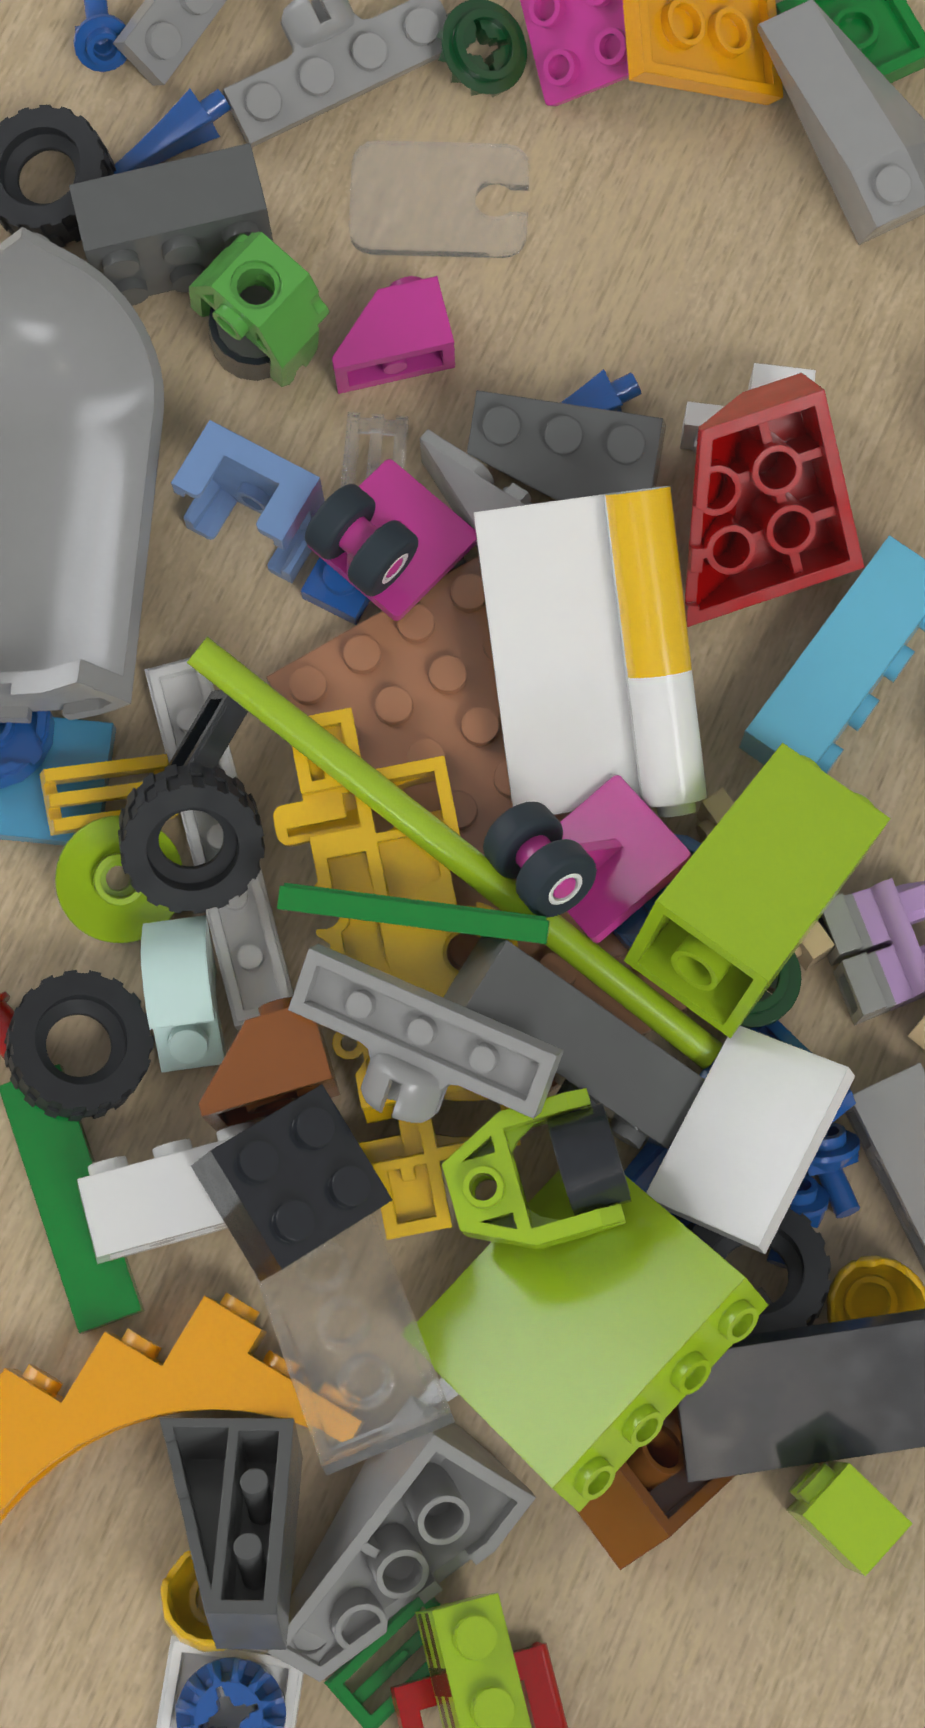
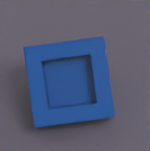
M320 557L301 589L302 599L354 625L358 624L370 602L365 595Z

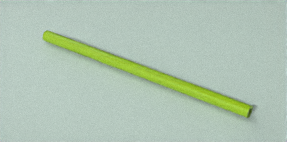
M208 636L186 662L501 911L535 915L519 898L516 892L515 879L501 876L484 854ZM561 915L547 917V920H550L548 941L544 945L699 1067L705 1069L713 1063L723 1043L594 943Z

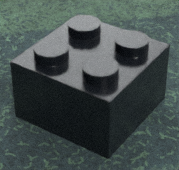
M323 1084L210 1150L191 1165L260 1282L283 1270L393 1200Z

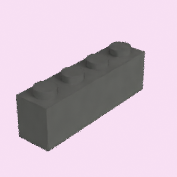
M481 936L443 997L564 1050L553 1081L561 1086L556 1095L587 1088L592 1106L603 1103L607 1117L610 1119L609 1124L613 1136L636 1149H640L644 1141L669 1149L705 1081L703 1077L508 940Z

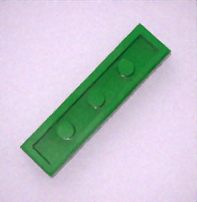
M284 883V886L280 885L277 909L540 944H547L550 920H547L545 916L293 883Z
M60 1064L54 1065L60 1071L65 1073L63 1066H61ZM11 1081L0 1085V1094L78 1332L84 1334L144 1312L145 1310L127 1256L97 1264L77 1179L90 1176L87 1167L95 1163L82 1122L68 1121V1118L57 1116L56 1119L47 1116L41 1108L36 1105L34 1107L29 1105L24 1100L25 1095L19 1088L15 1089Z

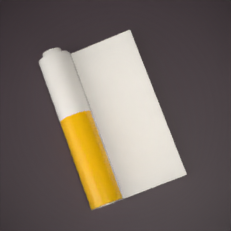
M671 487L644 488L473 512L512 807L525 802H539L545 805L553 814L572 812L613 776L619 775L649 807H657L659 817L683 816L696 812L695 802L706 799L707 790Z

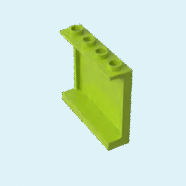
M559 1169L528 1202L529 1209L539 1216L562 1220L575 1215ZM626 1175L632 1201L621 1204L626 1224L544 1249H529L501 1242H491L403 1336V1339L513 1450L578 1512L590 1500L600 1497L608 1490L618 1469L639 1447L647 1445L657 1436L662 1428L664 1419L686 1395L694 1393L706 1382L712 1366L733 1343L743 1340L752 1332L757 1324L759 1315L768 1306L743 1274Z

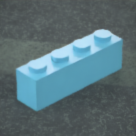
M890 535L747 727L739 746L741 750L765 765L779 746L784 743L798 754L812 759L822 771L827 774L844 751V749L835 744L848 725L856 731L860 730L880 701L871 693L883 677L894 683L915 653L914 650L906 645L919 628L925 632V559Z

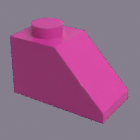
M417 276L403 277L391 283L389 287L376 291L332 357L338 394L455 368L454 339L438 276L425 279Z

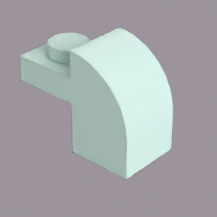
M207 915L144 923L141 937L143 991L149 1030L153 1029L161 1073L220 1065L226 1056V1049L216 999L217 971Z

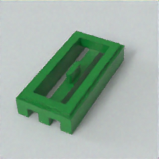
M417 1597L402 1607L388 1621L387 1632L342 1665L324 1682L363 1728H379L395 1712L392 1695L372 1714L363 1703L423 1645L420 1631L417 1630L353 1693L345 1685V1682L415 1615V1612L419 1611L422 1607L428 1609L441 1605L435 1597L425 1604L420 1597ZM427 1660L403 1683L430 1676Z

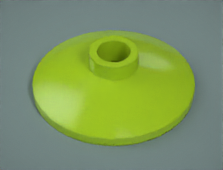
M119 815L108 816L86 824L68 840L57 862L55 888L64 913L79 930L100 941L130 943L141 940L144 923L170 920L175 912L169 911L168 907L160 904L157 907L148 902L147 896L141 891L137 893L131 886L130 879L128 884L120 890L111 889L107 885L106 875L108 871L115 866H122L118 830H120ZM160 831L159 846L162 852L172 862L182 865L176 847L168 836Z

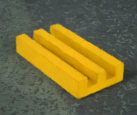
M167 754L43 769L39 775L50 836L75 833L94 820L108 816H117L121 812V810L62 818L60 807L127 799L132 789H137L143 782L58 793L56 785L152 772L155 775L164 771V767L168 766ZM175 814L168 820L174 819L176 816H178V814Z

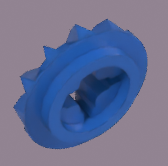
M237 1657L217 1659L198 1669L187 1680L175 1706L177 1728H204L203 1724L209 1722L211 1717L220 1710L219 1698L221 1694L218 1687L222 1686L225 1697L229 1696L234 1706L245 1704L248 1707L255 1703L258 1705L257 1709L252 1710L249 1716L240 1722V1728H285L286 1723L285 1700L277 1681L259 1664Z

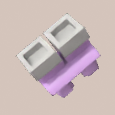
M890 878L868 889L845 896L843 893L838 894L818 919V922L835 944L827 958L831 966L839 964L833 973L854 1026L925 997V945L919 946L911 926L925 920V881L895 886L893 879Z

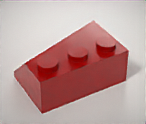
M799 373L742 392L698 427L685 592L687 627L865 568L825 389L803 373Z

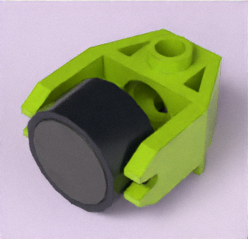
M587 1088L547 1097L541 1113L534 1119L510 1108L499 1111L442 1163L460 1231L470 1238L497 1243L501 1242L529 1249H544L626 1224L621 1204L632 1202L603 1103L592 1106ZM548 1124L560 1173L575 1215L562 1220L539 1216L529 1209L513 1153L518 1141L531 1128ZM485 1180L496 1181L497 1189L493 1197L483 1201L476 1198V1190L481 1182Z

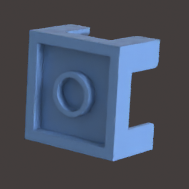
M209 420L171 482L174 493L182 497L187 494L194 498L184 515L186 528L206 539L212 540L219 533L237 502L261 514L256 523L258 531L272 539L274 545L277 546L276 551L268 562V570L276 576L293 583L312 551L305 541L307 526L316 511L325 502L320 477Z

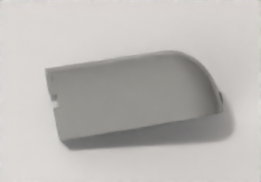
M24 227L0 243V723H31L32 712L63 710L62 715L65 718L75 720L100 715L131 704L164 415V385L160 364L151 338L135 309L119 289L91 264L50 242L45 236L31 232Z

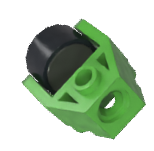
M253 232L249 236L244 233L240 234L189 286L190 307L201 317L209 316V340L213 355L224 370L240 379L260 381L272 378L278 385L284 387L294 381L296 372L302 365L306 367L311 362L318 349V325L326 318L330 311L321 300L319 290L311 275L263 232Z

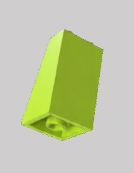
M782 743L656 900L624 962L731 1039L866 856L891 818L875 808L866 797L852 792L822 771L812 759L798 754Z

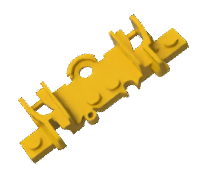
M351 707L309 715L310 718L361 757ZM292 746L303 801L278 806L274 810L273 820L276 836L284 846L292 847L311 843L318 880L315 885L316 887L457 905L451 872L447 867L396 827L386 832L377 833L372 808ZM445 756L376 769L401 790L436 780L441 810L430 813L460 835ZM476 902L477 908L496 910L487 904ZM339 917L338 922L333 927L316 930V935L330 944L332 950L440 997H444L459 973V970L455 969L447 959V947L455 936L462 933ZM504 939L518 947L517 940ZM336 1032L332 1039V1046L339 1057L348 1060L356 1059L362 1054L364 1057V1062L356 1072L355 1078L366 1123L393 1119L392 1114L396 1103L395 1100L387 1099L383 1111L379 1112L366 1103L362 1095L361 1085L370 1062L368 1048L357 1041V1046L354 1050L346 1051L342 1046V1040L346 1035ZM450 1085L444 1096L445 1100L452 1101L488 1100V1098L458 1085ZM500 1104L501 1111L509 1109L508 1107ZM430 1118L423 1123L398 1120L401 1134L358 1142L393 1199L381 1207L387 1240L451 1228L453 1226L440 1161L447 1160L472 1136L435 1134L433 1120ZM520 1140L518 1141L516 1146L521 1145Z

